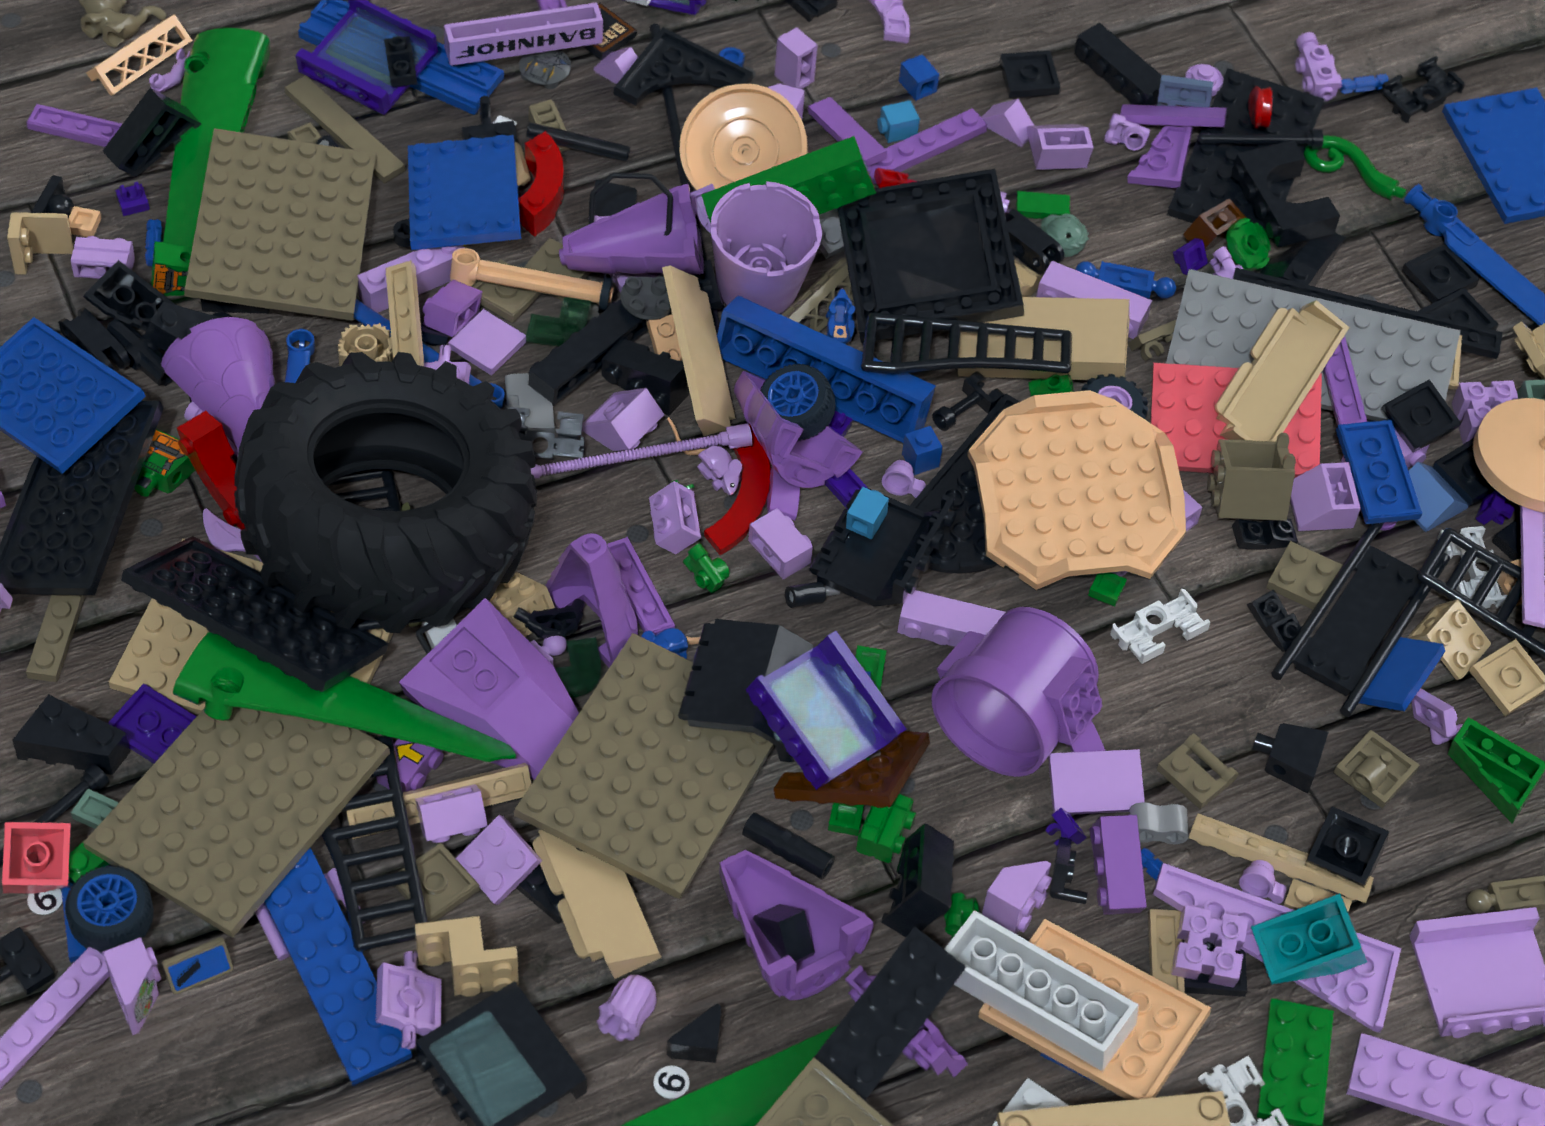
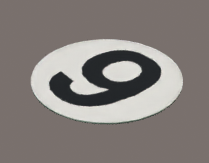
M60 889L29 894L27 898L28 907L39 915L51 914L61 906L62 892Z
M666 1066L656 1073L654 1087L661 1096L675 1099L684 1095L688 1090L689 1077L680 1067Z

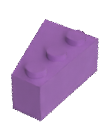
M1137 815L1100 817L1089 829L1094 856V871L1099 885L1097 889L1098 905L1102 906L1104 915L1141 913L1146 908Z

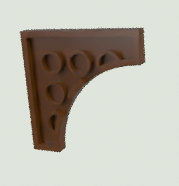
M904 731L893 742L880 749L881 755L873 757L868 762L864 759L817 790L805 778L803 772H784L773 788L775 799H786L791 802L815 801L819 804L843 803L848 806L871 805L877 808L891 807L930 743L929 733Z

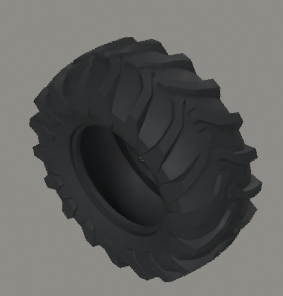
M398 351L392 362H376L365 353L356 352L349 353L340 367L334 368L319 362L305 365L296 383L278 382L269 389L261 409L253 410L248 418L242 436L234 477V486L237 487V490L234 491L235 508L238 509L239 518L245 527L240 532L246 555L259 556L263 563L260 572L261 579L267 587L283 584L295 593L294 608L305 613L317 605L332 611L335 614L336 624L339 627L350 630L357 618L377 621L386 633H401L410 620L419 618L434 627L449 624L461 606L474 609L484 598L490 601L499 584L510 581L518 568L529 540L535 518L534 507L537 504L536 482L534 475L531 474V468L535 467L536 459L532 441L521 440L518 434L522 422L517 409L501 410L492 401L495 388L487 381L471 386L457 378L456 365L445 361L435 370L417 365L411 353ZM370 469H391L420 476L439 487L446 495L429 505L416 509L381 511L350 503L337 496L327 486L335 480L354 472Z

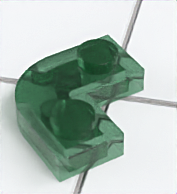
M564 297L559 318L531 314L526 333V342L561 346L572 333L579 332L587 325L591 301Z
M596 637L566 641L570 666L555 668L571 698L580 697L591 692L599 683L601 660Z

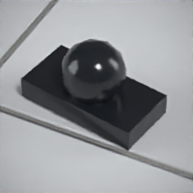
M51 176L31 213L67 214L69 218L74 203L70 197L65 195L62 177Z

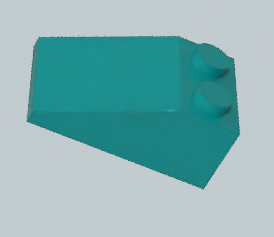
M1341 894L1251 926L1272 984L1338 974L1368 963Z

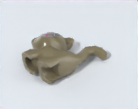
M78 0L86 11L81 17L82 31L91 38L103 34V41L113 48L134 36L139 27L146 22L148 16L153 15L161 21L165 20L167 16L161 8L153 5L143 7L137 16L120 13L127 0Z

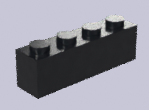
M1100 22L1077 35L1074 54L1079 60L1094 70L1098 76H1101L1114 90L1129 100L1132 105L1156 106L1158 103H1161L1158 102L1162 75Z

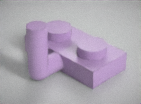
M1420 688L1412 700L1414 718L1430 727L1433 744L1440 745L1453 740L1463 724L1456 725L1457 714L1454 707Z

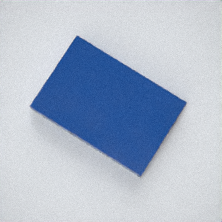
M1400 637L1359 703L1405 711L1445 653L1444 645Z

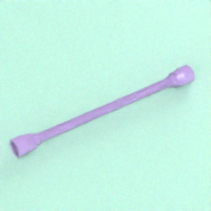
M748 423L726 427L725 432H719L717 435L704 436L703 438H696V440L693 438L692 440L689 439V441H678V443L671 442V444L664 443V445L660 444V446L653 445V447L647 446L646 448L642 447V449H629L628 451H621V453L618 451L617 453L603 454V456L600 454L599 456H592V458L589 456L588 458L585 457V459L581 458V460L578 458L574 459V461L567 460V462L563 461V463L560 461L559 463L556 462V464H545V466L535 464V467L531 468V474L537 479L542 475H549V473L552 475L553 473H560V471L563 473L564 471L567 472V470H578V468L581 470L582 468L585 469V467L589 468V466L592 468L593 466L596 467V465L603 466V464L607 465V463H621V461L625 462V460L632 461V459L638 460L639 458L643 459V457L650 458V456L678 453L679 451L682 452V450L689 451L693 450V448L696 450L697 448L700 449V447L718 446V444L721 446L728 445L729 449L752 446V435Z

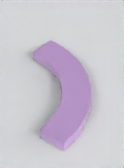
M869 0L882 20L883 40L909 43V17L902 5V0Z

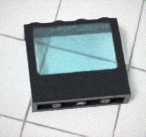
M515 981L416 1041L417 1054L414 1058L417 1065L424 1073L428 1071L433 1077L432 1084L441 1097L446 1095L451 1102L450 1109L458 1122L464 1121L467 1126H517L570 1092L576 1099L587 1093V1077Z

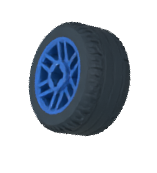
M793 364L784 366V368L781 367L775 373L773 372L772 375H769L763 386H761L760 391L781 418L796 423L803 429L798 441L810 439V437L813 438L815 435H818L819 432L821 433L829 425L833 418L836 404L834 393L824 374L812 366Z
M102 866L86 872L85 875L77 879V882L73 883L65 902V913L74 938L85 948L88 949L90 947L100 953L140 937L142 940L146 933H148L153 921L154 909L147 884L137 873L124 867Z

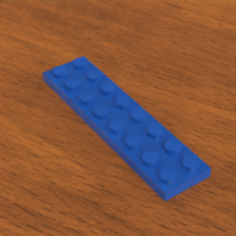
M309 848L264 903L352 1086L411 1059L412 1053L410 1049H407V1046L405 1048L402 1047V1032L400 1029L376 1022L377 982L362 951L358 952L354 949L351 929L311 848Z

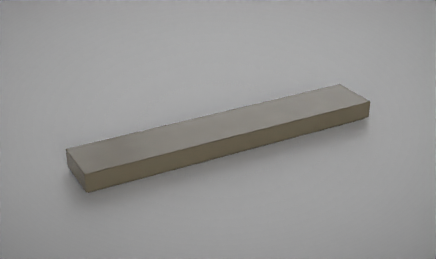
M306 75L285 87V94L344 148L376 153L373 174L384 184L405 171V164Z

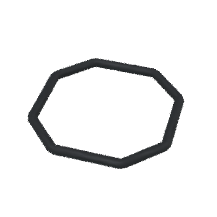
M611 173L591 190L589 198V224L594 222L595 194L613 178L651 179L667 196V218L664 235L667 236L671 233L673 196L654 175L645 173Z

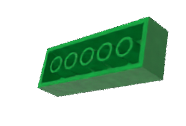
M855 136L704 193L702 194V199L711 223L712 213L719 200L732 189L747 183L753 186L774 182L789 186L808 198L815 206L819 215L875 194L876 191Z

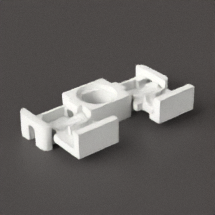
M1483 526L1461 529L1460 534L1485 548L1482 537L1486 529ZM1444 530L1440 531L1437 539L1440 538ZM1450 542L1444 553L1448 554L1450 559H1452L1453 555H1461L1462 558L1466 551ZM1477 557L1468 569L1471 579L1469 582L1461 581L1456 589L1472 599L1488 572L1479 570L1475 564L1480 562L1485 563L1489 568L1491 567L1490 564ZM1499 577L1481 606L1490 608L1491 604H1495L1496 607L1503 605L1508 595H1501L1497 583Z
M1180 589L1178 598L1164 605L1159 600L1137 611L1133 621L1119 628L1114 623L1110 635L1114 640L1119 639L1118 645L1122 650H1128V646L1131 644L1130 650L1143 664L1164 652L1166 646L1164 642L1156 644L1152 640L1154 636L1172 628L1174 622L1176 628L1180 627L1183 630L1182 636L1188 641L1207 631L1210 621L1208 619L1203 621L1196 613L1197 603L1185 589ZM1156 615L1162 622L1160 624H1151L1147 621L1146 617Z
M1249 1056L1227 1067L1229 1070L1227 1073H1225L1227 1069L1219 1064L1213 1068V1073L1208 1074L1205 1072L1199 1076V1082L1202 1085L1206 1083L1211 1092L1223 1091L1224 1097L1228 1096L1225 1098L1227 1112L1234 1106H1239L1243 1109L1244 1116L1242 1120L1237 1123L1230 1122L1231 1126H1279L1274 1118L1276 1116L1281 1126H1289L1279 1108L1270 1112L1272 1114L1270 1118L1264 1121L1260 1118L1257 1120V1123L1242 1095L1239 1093L1246 1092L1244 1088L1253 1083L1255 1086L1258 1084L1260 1086L1265 1085ZM1246 1066H1249V1070L1251 1071L1253 1077L1255 1078L1254 1080H1253L1252 1077L1250 1076V1074H1249V1072H1248Z

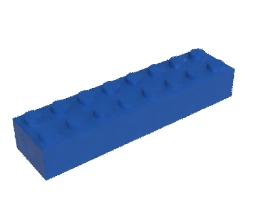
M739 295L723 309L717 334L723 360L764 379H767L769 375H772L773 372L775 373L781 367L784 368V366L793 364L812 366L822 372L827 378L835 396V411L841 414L845 413L846 416L902 443H904L906 433L924 428L935 385L909 373L885 374L865 372L861 369L863 352ZM873 357V361L883 362Z

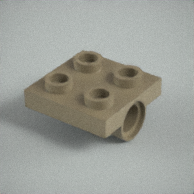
M1370 730L1336 766L1334 773L1383 809L1417 772L1420 765L1377 733Z

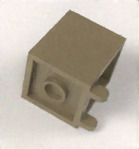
M1280 433L1277 436L1276 442L1218 440L1217 450H1213L1211 456V464L1214 467L1213 474H1209L1207 482L1208 491H1212L1211 504L1213 507H1216L1218 518L1287 521L1296 463L1295 456L1289 453V436L1287 433Z

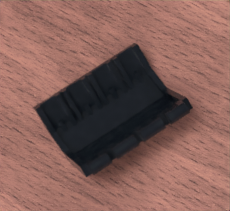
M857 489L846 505L847 509L843 510L833 527L834 530L830 532L824 542L821 552L817 554L811 564L809 571L817 576V582H822L826 586L874 607L903 603L908 593L911 595L914 593L919 582L917 577L920 571L925 572L932 558L930 556L932 550L939 549L944 538L943 531L945 527L950 528L957 513L953 511L955 499L944 494L941 499L940 510L925 513L888 497V513L871 540L846 528L847 512L860 492Z
M715 619L714 624L705 623L699 640L700 646L697 647L692 664L693 671L690 672L684 692L686 696L682 699L678 717L688 721L689 726L755 733L775 745L780 761L792 762L793 757L788 754L785 745L776 732L769 727L766 718L759 708L752 703L745 689L761 674L765 677L814 648L813 644L784 627L775 624ZM801 668L771 686L799 728H801V725L806 724L807 701L812 700L814 694L813 679L806 669Z

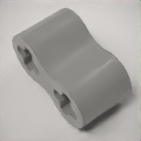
M1140 802L1129 808L1130 815H1137L1141 843L1161 841L1167 844H1181L1188 840L1186 807L1178 804L1158 806L1147 802Z

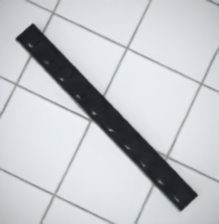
M1235 268L1232 279L1460 330V335H1462L1461 351L1496 360L1500 354L1503 334L1500 331L1240 268Z

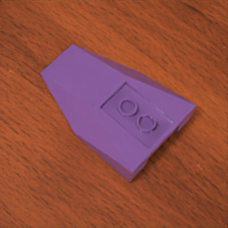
M486 598L399 682L404 694L416 705L509 744L516 754L515 759H500L491 762L503 768L526 763L530 779L533 781L579 714L554 666Z

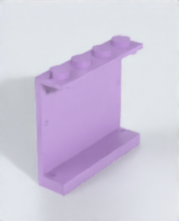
M1536 907L1416 921L1410 934V940L1441 1037L1453 1035L1454 1038H1461L1476 1032L1493 1034L1500 1029L1513 1028V1030L1519 1031L1533 1025L1543 1024L1545 1026V964L1533 931L1539 920Z

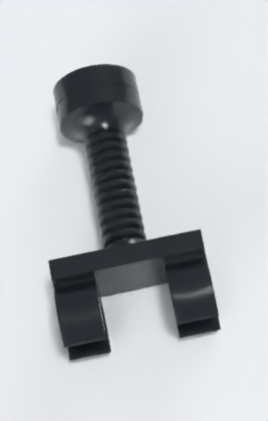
M974 372L969 378L964 379L962 391L967 397L951 408L942 406L933 412V421L940 430L946 431L955 425L957 416L973 405L977 404L985 412L989 413L1005 394L998 388L986 394L981 389L985 385L982 381L986 378L980 372Z

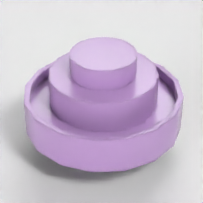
M1206 64L1190 67L1185 78L1213 81L1211 97L1217 94L1223 83L1221 72L1215 67Z

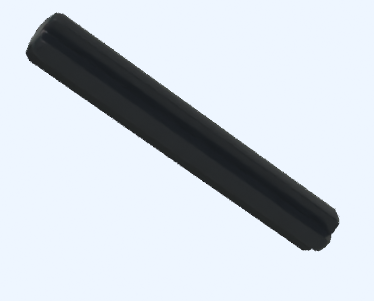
M532 122L529 123L526 136L531 139L546 131L555 143L560 146L622 161H627L629 157L630 147L627 145Z

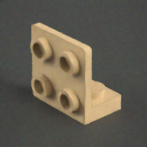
M11 212L7 239L15 274L27 273L28 263L33 261V253H73L74 246L67 214Z
M518 572L514 574L508 583H500L489 601L524 637L531 634L532 631L527 629L524 623L513 617L518 607L531 614L534 610L543 611L544 609L555 608L547 586Z
M1458 599L1435 605L1407 637L1443 644L1445 653L1440 660L1456 680L1462 679L1491 645L1489 639Z

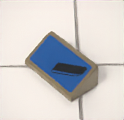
M223 937L216 938L162 962L166 980L174 995L233 971V964Z

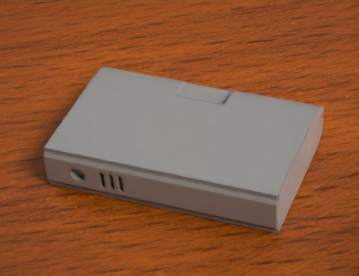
M529 373L506 375L507 406L531 410L529 417H525V426H528V430H525V435L527 431L555 433L553 405L528 385Z

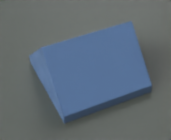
M1417 462L1409 470L1422 511L1421 518L1414 521L1424 532L1468 509V503L1432 466Z

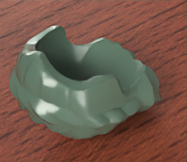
M1072 214L1050 215L1041 221L1042 230L1060 243L1065 257H1072L1083 250L1089 239V233L1085 225Z

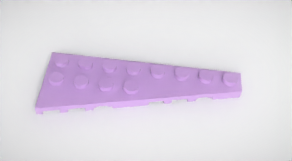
M1165 863L1160 868L1153 892L1154 896L1180 912L1188 905L1211 910L1210 918L1219 920L1223 913L1249 918L1245 943L1241 949L1263 963L1264 961L1251 926L1294 911L1293 909ZM1357 933L1368 963L1338 974L1293 982L1369 1029L1379 1033L1384 1025L1401 948Z

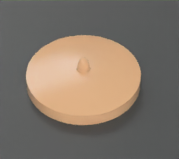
M734 84L710 93L693 108L684 123L679 149L684 172L693 188L698 190L713 183L714 188L717 189L808 154V140L802 119L794 106L786 98L764 86Z
M1521 398L1503 402L1492 408L1485 415L1475 434L1473 452L1476 464L1487 482L1501 495L1525 508L1545 512V400Z

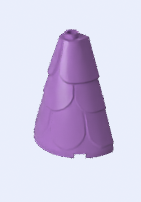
M689 185L676 186L669 190L673 196L672 228L669 235H664L666 231L667 196L661 193L562 237L563 249H559L562 265H567L569 270L615 274L616 272L663 274L662 267L673 266L691 275L703 274L702 244Z
M237 317L217 318L190 328L192 333L182 340L177 338L165 352L161 365L165 369V373L191 397V400L203 412L206 410L222 424L225 435L240 448L248 418L253 410L261 409L269 389L275 385L273 351L264 330L259 329L256 323Z
M742 371L734 386L735 396L746 422L751 425L771 465L785 481L802 488L825 485V480L833 476L838 478L843 475L858 460L862 451L829 426H826L821 433L819 432L813 438L810 437V439L798 441L803 429L796 423L782 419L760 390L765 379Z
M590 533L581 536L568 545L558 559L559 564L551 573V577L545 586H547L555 608L571 606L575 599H581L599 616L606 643L597 648V655L610 668L618 656L621 647H624L632 633L638 635L637 619L626 593V587L621 579L620 569L606 541L600 535Z
M747 850L734 856H729L720 862L719 875L733 914L740 921L747 944L752 948L763 979L777 996H785L788 1000H800L821 992L836 982L851 968L848 961L855 952L858 954L863 952L869 941L874 923L865 913L826 894L825 891L792 876L790 871ZM778 904L804 910L815 951L814 955L798 963L789 955L781 958L754 922V915Z

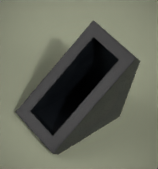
M778 904L754 915V922L781 958L789 955L798 963L814 955L815 951L804 910Z
M718 1003L667 1040L666 1054L670 1059L716 1063L722 1008Z

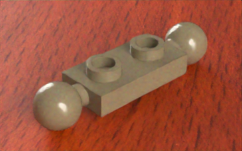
M1545 875L1490 883L1488 887L1489 893L1483 889H1476L1470 892L1467 897L1469 909L1477 914L1486 913L1491 906H1494L1496 912L1536 907L1537 910L1545 909Z

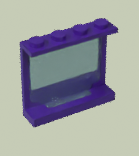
M348 0L349 11L311 53L301 48L295 56L298 71L385 115L410 85L391 87L384 39L396 36H410L417 77L438 53L436 35L428 29H422L412 24L406 18H400L392 14L386 8H380L370 3L368 0Z
M837 631L827 635L816 647L769 675L763 677L761 674L745 689L752 703L762 712L769 727L776 732L785 745L788 754L795 759L803 770L805 778L812 783L816 790L887 746L906 730V727Z

